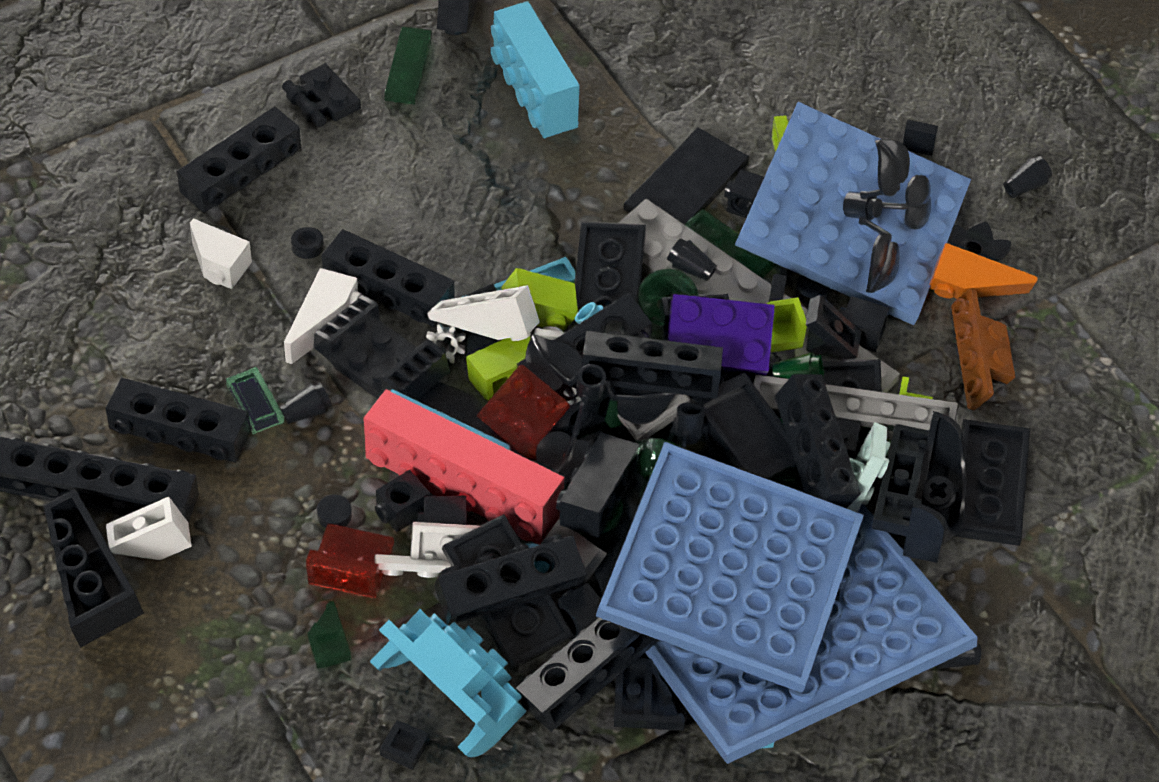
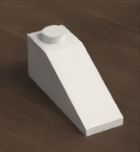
M322 268L319 269L284 341L287 363L293 364L313 349L314 333L362 295L358 292L357 278Z
M528 285L443 300L427 313L430 320L497 340L511 338L512 341L523 340L531 335L530 332L540 323Z

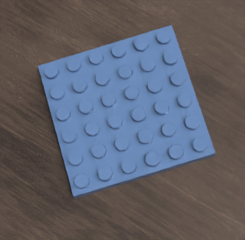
M797 102L735 245L849 297L853 296L888 307L889 315L914 325L929 291V283L938 256L948 241L971 179L909 152V174L907 179L900 183V190L893 196L879 195L877 198L887 203H906L905 192L910 179L915 175H924L928 178L931 185V213L926 224L916 230L906 227L904 221L905 210L883 208L878 218L870 220L891 233V242H896L899 246L900 260L898 272L894 280L876 292L867 293L871 254L875 239L879 233L866 225H860L857 218L846 217L843 212V201L846 194L850 191L860 192L879 189L878 151L875 141L880 140V138Z
M665 442L598 607L596 617L803 693L864 515Z

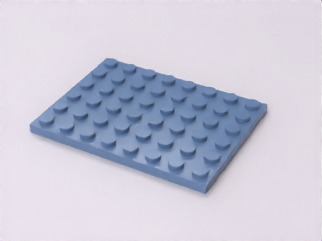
M861 504L857 512L864 516L839 586V601H834L803 693L661 640L645 652L648 658L652 659L662 677L727 764L977 647L978 637L909 557L902 556L903 549L891 535L885 531L872 529L874 516L865 505Z

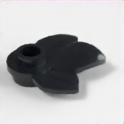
M986 221L971 227L967 231L954 224L947 241L948 244L996 262L1004 259L1011 248V241L1003 239L994 240L991 228Z

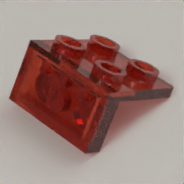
M519 365L476 416L526 459L537 461V445L569 409L570 404L524 365Z
M328 524L319 550L310 549L307 556L308 584L377 598L384 574L382 570H379V564L375 563V555H391L394 538Z

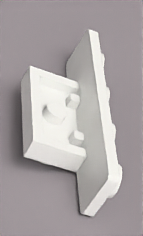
M413 522L410 556L376 554V569L382 570L383 574L391 576L403 575V571L417 572V575L421 577H437L442 570L451 567L442 550V546L480 526Z

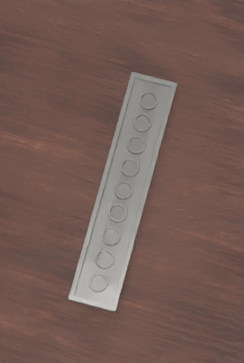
M645 199L619 222L646 225L643 271L675 294L688 296L728 294L729 300L762 304L769 302L770 283L648 199ZM680 238L685 241L690 239L713 263L718 265L708 282L673 268L672 263L667 260L669 252ZM784 294L783 300L790 299V297ZM802 306L805 317L807 318L808 310ZM808 327L803 348L775 352L776 355L781 357L780 361L810 353L806 351ZM860 345L858 356L855 359L821 355L823 361L878 359ZM881 361L882 392L887 393L898 382L900 373Z

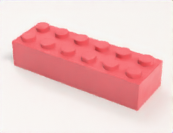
M387 389L365 415L366 458L374 465L385 467L399 476L411 470L428 491L435 496H466V511H473L485 517L488 521L505 514L517 536L525 541H532L540 545L557 520H560V510L556 509V503L561 490L564 489L563 476Z

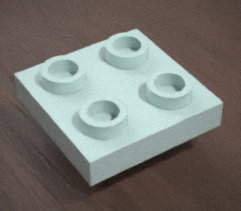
M874 422L855 460L849 458L861 493L847 508L858 512L861 504L867 505L874 491L872 484L876 477H883L889 463V459L885 458L890 447V442L886 441L887 427Z

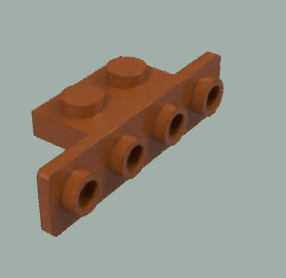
M970 288L952 304L951 309L967 408L975 411L993 396L992 379L1008 384L1015 378V371L1006 324L982 316L980 314L977 291Z

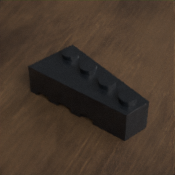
M74 489L43 505L51 542L54 547L57 570L63 588L64 602L67 606L70 628L80 648L144 614L134 590L77 491Z

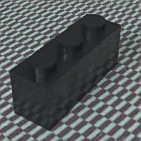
M600 433L594 445L590 444L587 447L581 467H575L567 490H561L558 496L556 509L560 510V526L600 537L639 470L640 444Z

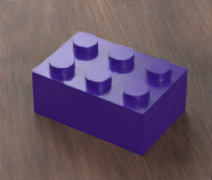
M673 294L667 341L723 347L721 373L740 372V375L745 373L749 377H755V375L766 376L769 371L775 305Z

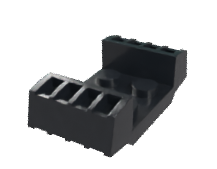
M363 295L314 333L313 347L327 358L337 371L377 399L386 389L389 391L393 389L417 401L420 396L428 392L432 386L450 373L446 354L441 348L429 339L418 347L380 322L378 304Z

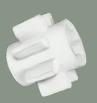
M440 322L437 324L436 334L430 331L427 332L426 337L445 352L446 357L449 358L451 363L455 361L456 352L460 354L465 353L466 348L459 344V342L466 338V333L458 334L455 327H443V324ZM445 337L451 338V344L446 348H442L441 341Z

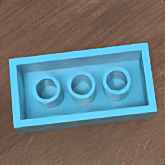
M526 1L494 11V25L491 26L494 46L491 47V55L496 65L500 64L506 83L509 86L512 85L515 89L519 105L521 107L525 106L532 127L538 128L543 138L578 128L579 83L530 3Z

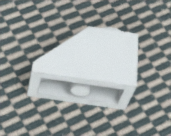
M192 219L190 222L192 243L203 277L213 284L233 289L252 263L250 242Z
M170 497L106 524L109 549L115 554L162 560L192 547L188 521Z

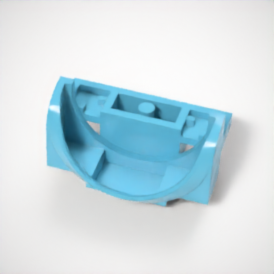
M419 609L399 629L390 620L379 629L390 640L370 660L379 671L383 668H391L411 661L476 723L470 734L458 746L466 756L476 757L488 751L526 713V710L518 703L522 696L508 683L512 678L504 669L508 662L493 648L487 653L479 646L484 640L469 625L464 630L455 622L448 626L435 613L429 618Z

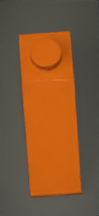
M945 243L938 256L929 285L930 289L943 298L950 299L954 297L958 299L970 288L977 291L978 297L1029 293L1036 284L1038 277Z

